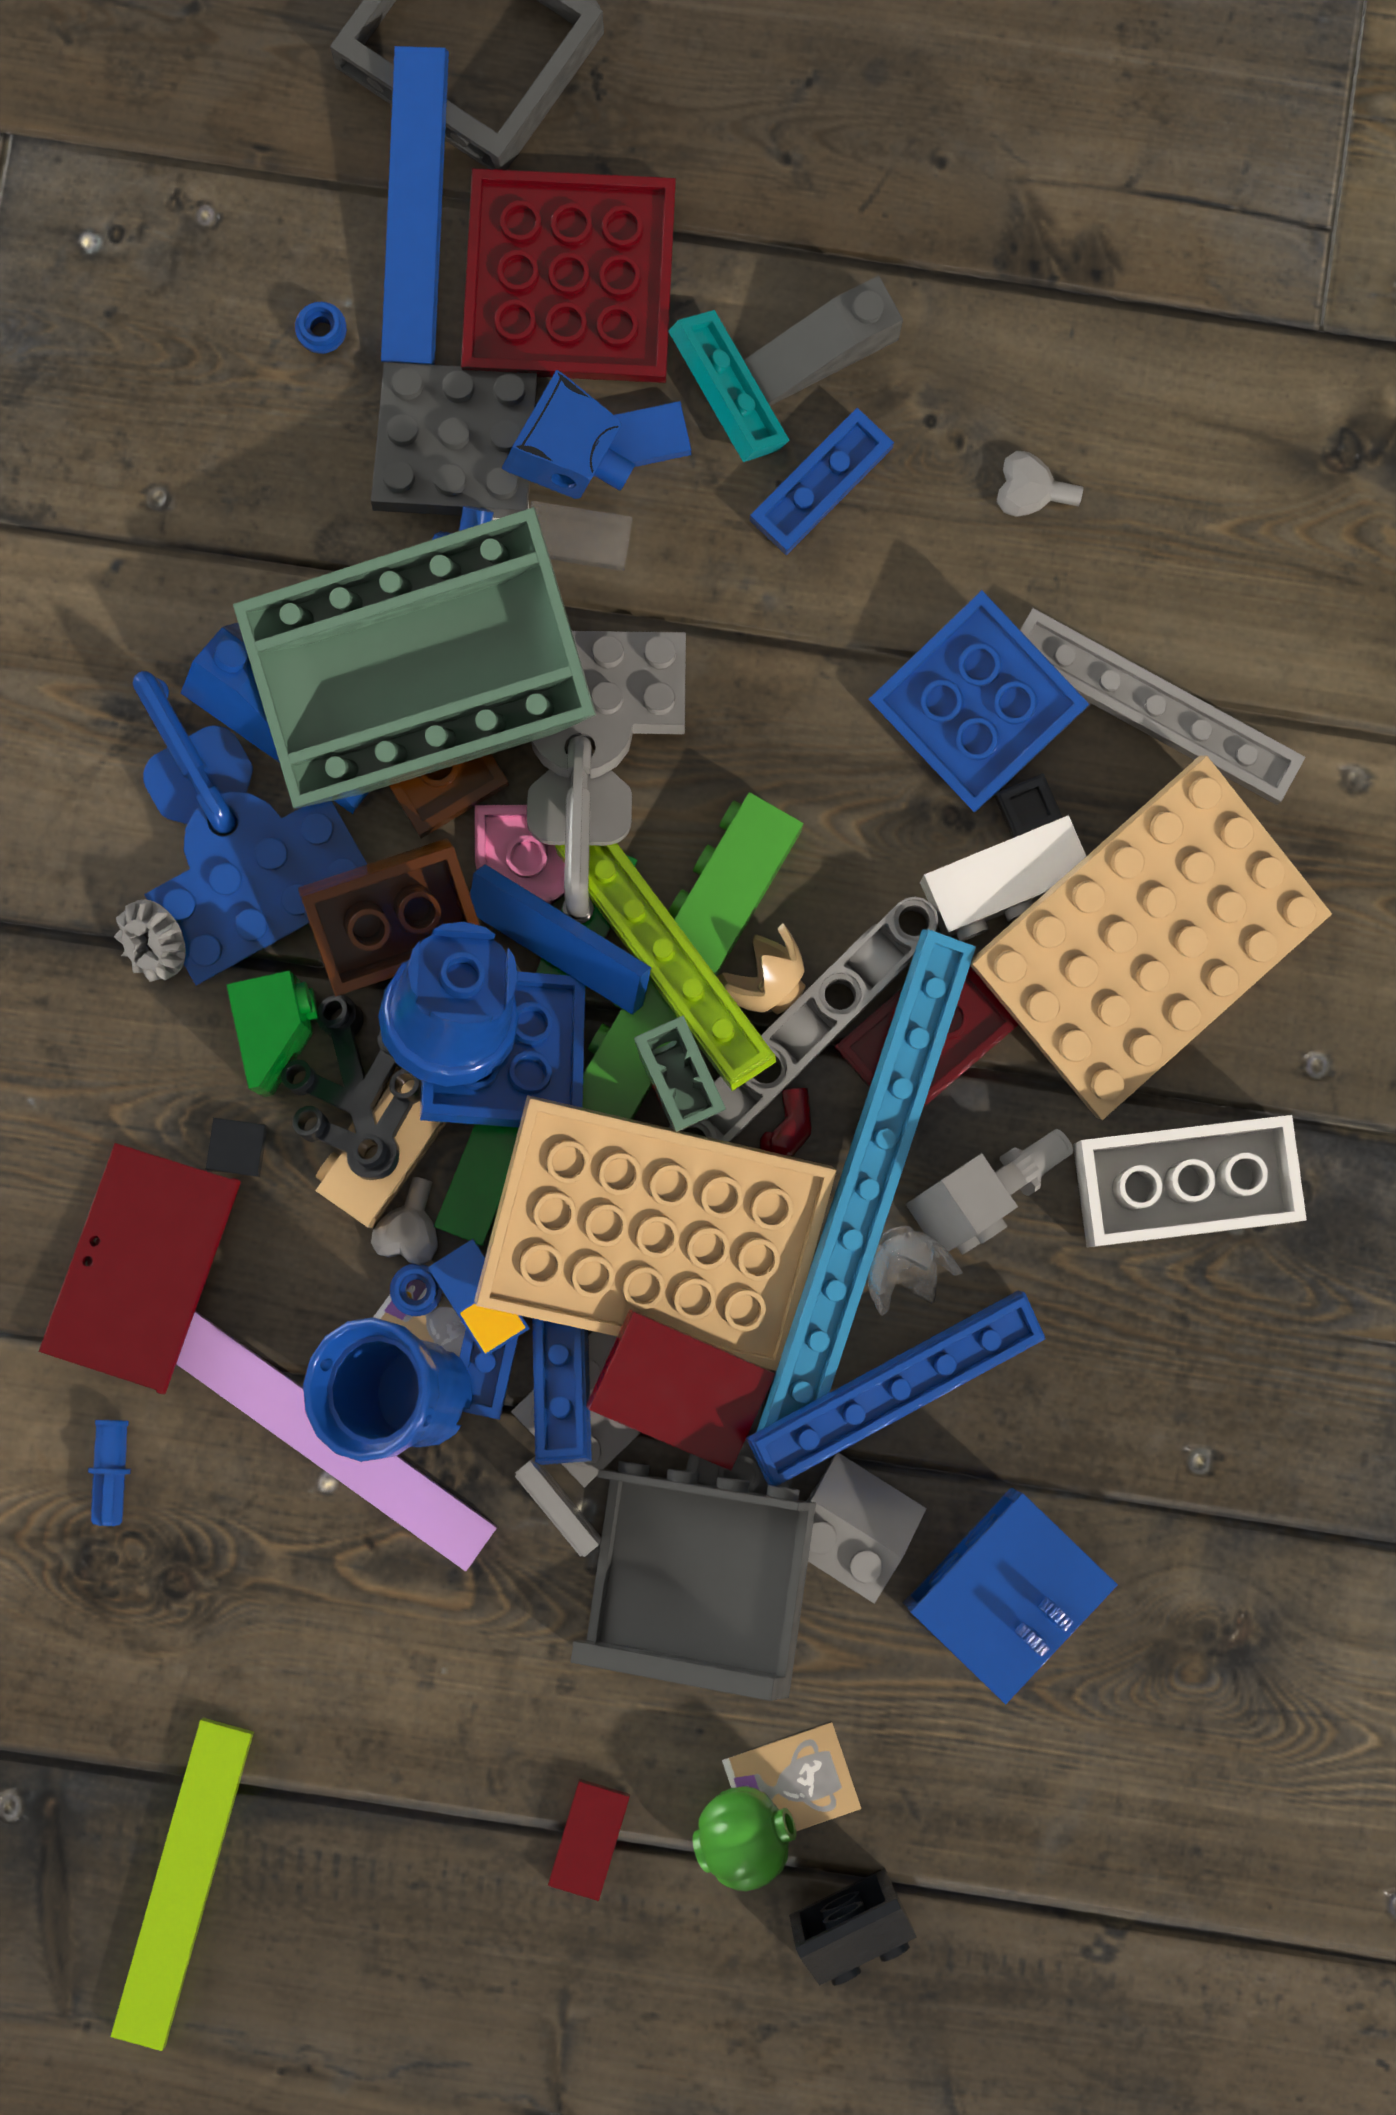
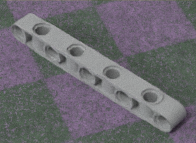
M915 896L905 898L899 902L878 924L875 923L761 1035L775 1054L776 1062L780 1067V1076L777 1080L765 1084L758 1082L753 1077L731 1091L720 1076L714 1083L726 1110L680 1131L693 1129L699 1131L705 1137L732 1142L911 963L920 935L911 936L903 932L899 925V916L908 911L917 912L925 919L926 929L936 931L938 916L933 905L924 898ZM837 983L847 986L853 993V1004L847 1009L842 1010L831 1007L825 999V990L829 986Z

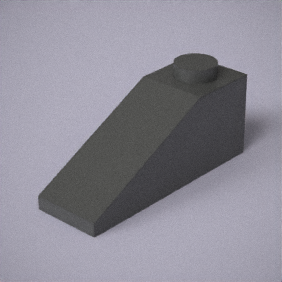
M878 275L833 298L744 359V362L771 406L898 341L903 318Z

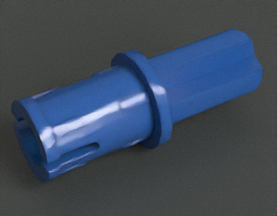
M95 1420L94 1465L88 1468V1473L93 1474L91 1522L98 1526L120 1525L123 1521L125 1474H131V1469L126 1468L127 1426H129V1421Z

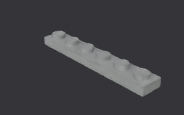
M1032 608L1021 628L1022 633L1089 703L1193 760L1200 755L1208 756L1224 777L1275 805H1278L1283 800L1306 758L1305 756Z

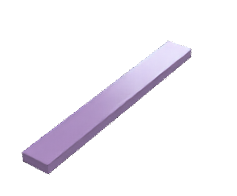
M195 1310L176 1363L178 1366L464 1571L468 1570L498 1526L398 1455L390 1458L360 1462L335 1454L316 1436L305 1413L303 1387Z

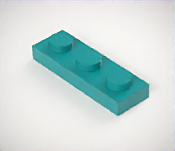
M712 310L679 319L668 332L742 461L746 462L779 451L790 440L716 311Z

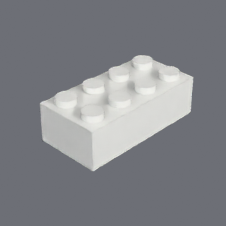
M1292 1115L1087 1139L1073 1144L1087 1248L1288 1224L1307 1220Z

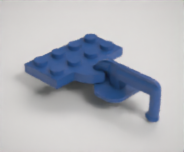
M142 671L134 676L133 687L167 746L166 749L148 760L144 768L143 780L161 815L169 820L187 824L183 850L190 868L144 895L147 900L154 901L163 906L178 923L185 941L186 955L184 966L197 986L310 924L298 887L367 865V862L332 801L301 807L281 818L268 802L247 793L253 774V765L236 735L225 727L213 725L202 728L188 736L168 700L169 689L167 684L156 678L152 673ZM214 832L227 836H218Z

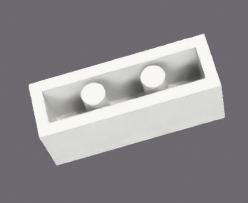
M1068 815L924 874L920 884L928 902L937 911L938 926L941 933L949 937L957 934L960 941H965L989 930L986 922L1005 914L1008 922L1017 919L1086 857V854Z

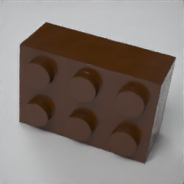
M447 838L298 887L335 997L394 977L400 965L410 959L416 944L431 936L433 929L442 924L468 922L479 925L454 846Z

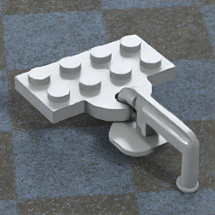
M572 631L596 715L556 734L531 741L534 753L543 766L549 770L536 780L528 790V829L539 842L548 845H565V901L563 903V913L579 923L588 921L593 915L594 910L588 891L589 845L606 846L616 844L627 836L631 828L632 792L630 787L612 769L617 767L629 752L633 734H685L686 632Z

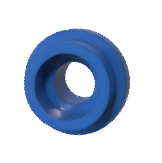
M314 302L305 306L299 312L295 322V332L304 348L313 353L324 354L334 351L343 343L346 337L347 325L342 312L336 306L328 302ZM318 323H327L331 326L330 331L324 336H316L312 333L313 328Z
M409 1264L398 1270L392 1278L390 1284L391 1300L402 1313L410 1316H423L432 1312L440 1303L443 1291L428 1269L429 1266ZM414 1280L423 1281L427 1288L425 1296L420 1300L411 1299L407 1293L408 1285Z

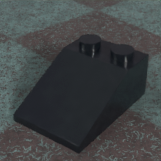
M885 1868L789 1915L797 1953L819 1986L828 1981H831L833 1986L843 1984L861 1973L860 1965L878 1956L881 1962L894 1959L910 1948L909 1941L917 1938Z

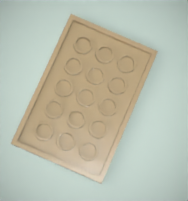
M1200 755L972 958L970 966L1096 1118L1104 1120L1330 917L1332 913L1209 757Z
M527 1095L474 1302L479 1307L618 1336L629 1310L632 1309L766 1369L777 1371L810 1271L837 1170L832 1166L684 1131L676 1132L674 1129Z

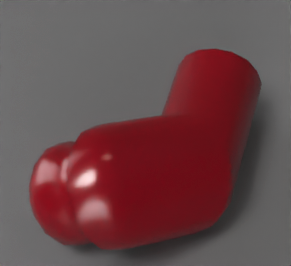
M808 1088L782 1091L785 1119L773 1132H765L761 1136L759 1145L761 1150L793 1157L808 1140L812 1131Z

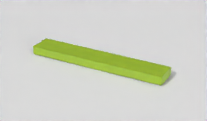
M617 843L606 846L589 845L588 891L590 899L631 955L651 967L650 981L677 1017L684 1016L695 1042L731 1091L776 1063L775 1054ZM555 845L557 854L565 864V845Z
M202 1718L199 1722L110 2036L112 2038L158 2051H163L166 2046L251 1745L253 1731Z

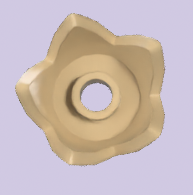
M784 923L778 927V931L786 947L773 940L754 935L753 946L757 977H745L729 973L717 975L719 981L739 1007L759 1013L771 1009L775 1014H780L787 1010L804 992L806 985L800 980L804 974L802 956L794 938Z

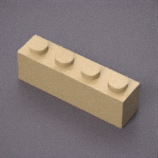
M398 1067L395 1068L392 1076L400 1070ZM391 1077L381 1093L382 1097L373 1108L377 1123L394 1097L389 1087ZM414 1080L405 1082L401 1088V1093L409 1092L414 1086ZM420 1101L413 1104L395 1136L400 1151L399 1162L396 1169L389 1176L377 1180L362 1179L350 1169L347 1163V1153L342 1152L341 1155H338L336 1152H332L316 1174V1178L322 1182L315 1191L366 1227L373 1229L447 1122L420 1120ZM352 1122L348 1130L356 1133L354 1123ZM378 1145L371 1147L367 1151L365 1159H370L377 1153Z

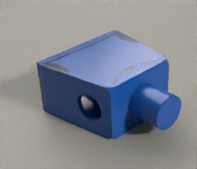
M556 370L513 444L502 469L571 498L580 499L593 476L621 491L636 464L609 449L622 426L620 420L566 375Z

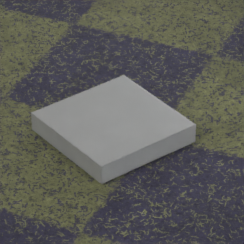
M535 1456L515 1472L516 1479L580 1557L582 1555L583 1557L587 1556L600 1544V1534L546 1468L535 1462Z

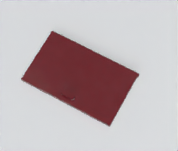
M114 1143L38 1352L154 1389L161 1395L166 1394L241 1181L237 1178L229 1179Z

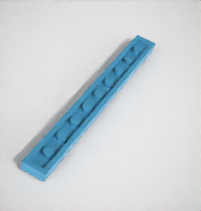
M922 929L756 1432L830 1393L976 946L930 929Z

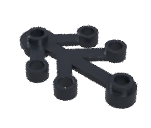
M345 995L330 996L319 1005V1018L317 1022L319 1027L333 1040L344 1087L317 1075L316 1071L303 1060L289 1062L282 1070L281 1079L283 1084L292 1093L300 1096L308 1094L351 1114L356 1133L329 1123L326 1115L314 1106L302 1107L295 1113L292 1122L293 1128L307 1141L315 1142L319 1140L347 1153V1163L350 1169L360 1178L365 1180L382 1179L389 1176L398 1165L400 1151L395 1136L413 1104L421 1100V1080L405 1069L397 1071L392 1076L397 1063L382 1042L381 1031H379L377 1037L381 1050L365 1076L355 1040L356 1034L363 1025V1013L349 997ZM342 1008L341 1015L334 1020H330L333 1013ZM306 1071L304 1080L298 1084H293L294 1077L299 1072ZM391 1077L389 1087L394 1097L377 1123L373 1108ZM408 1080H414L413 1088L407 1093H401L403 1084ZM312 1117H317L316 1125L311 1130L305 1131L306 1122ZM378 1145L377 1153L372 1158L365 1159L367 1151L371 1147Z

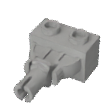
M1054 1129L1026 1149L1021 1150L1014 1147L1000 1156V1161L1004 1166L994 1172L981 1153L905 1205L940 1256L956 1247L963 1255L1008 1227L1003 1217L1018 1207L1011 1195L1020 1189L1024 1195L1029 1196L1040 1189L1041 1177L1073 1154L1072 1144L1061 1130Z

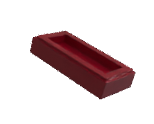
M579 1778L548 1886L592 1900H600L629 1802V1793Z

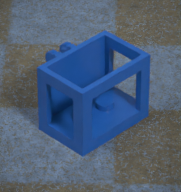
M1010 1488L902 1603L1003 1703L1007 1704L1118 1584L1022 1492Z

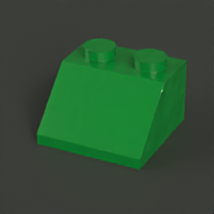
M290 970L226 984L248 1089L262 1097L275 1094L282 1083L281 1074L283 1068L289 1062L297 1060L314 1034L311 1020L319 1018L313 988H308L307 983L301 982Z

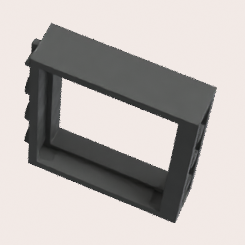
M363 0L331 44L330 49L336 69L392 105L394 64L366 47L365 44L396 0ZM536 0L574 26L498 133L447 100L445 141L488 169L508 170L604 34L603 11L596 0Z

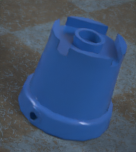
M468 922L442 924L433 929L431 936L416 944L410 959L400 965L384 991L378 1014L382 1042L397 1065L421 1081L445 1087L473 1084L495 1072L513 1049L519 1020L514 996L518 980L516 961L510 949L508 948L505 952L503 947L494 940L496 934L486 927Z
M374 1317L347 1321L327 1334L310 1357L303 1383L305 1413L316 1436L335 1454L360 1462L395 1457L409 1447L421 1448L440 1445L454 1436L462 1425L456 1424L461 1418L463 1409H470L472 1401L471 1378L460 1357L454 1352L446 1351L439 1344L420 1340L404 1326Z

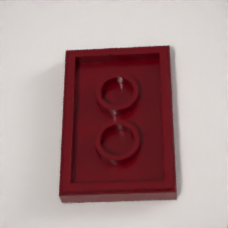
M971 966L969 967L924 1107L1019 1025ZM902 989L834 1047L869 1088Z
M630 1309L586 1407L590 1411L732 1471L775 1373Z

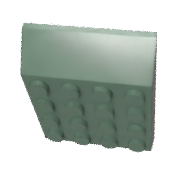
M534 507L233 604L293 808H301L361 795L556 734L596 715L538 515Z

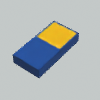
M471 1239L429 1266L428 1269L483 1356L487 1357L529 1330L530 1327L523 1316L476 1306L474 1299L485 1256L475 1240Z

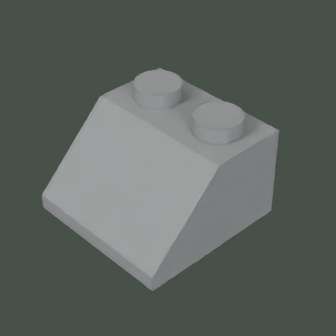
M837 1453L806 1500L816 1502L808 1562L875 1604L901 1562L927 1508L842 1454Z

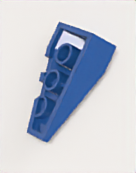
M237 622L224 626L193 660L181 694L279 762L239 624ZM370 792L334 800V802L353 814Z

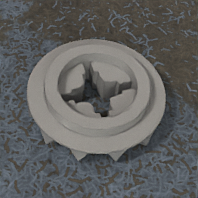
M137 900L126 905L125 911L116 917L120 930L114 936L116 940L123 944L124 952L121 957H129L132 961L133 973L144 972L149 982L159 979L167 980L176 975L184 964L186 949L183 934L174 917L163 906L151 900ZM147 932H149V933H148V937H149V939H148V945H149V947L152 949L151 951H150V950L148 949V947L146 946V945H147V938L143 935L144 933H147Z

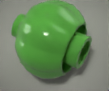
M747 1786L730 1788L713 1798L702 1811L699 1817V1830L693 1833L695 1856L703 1871L706 1873L711 1872L726 1887L736 1891L759 1889L769 1884L782 1872L788 1860L789 1842L796 1839V1826L790 1811L787 1808L779 1810L764 1792Z

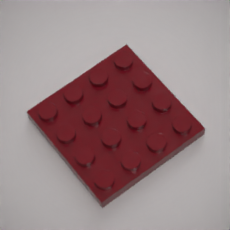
M472 168L461 369L536 373L537 377L551 378L555 371L558 370L572 379L666 383L676 178Z

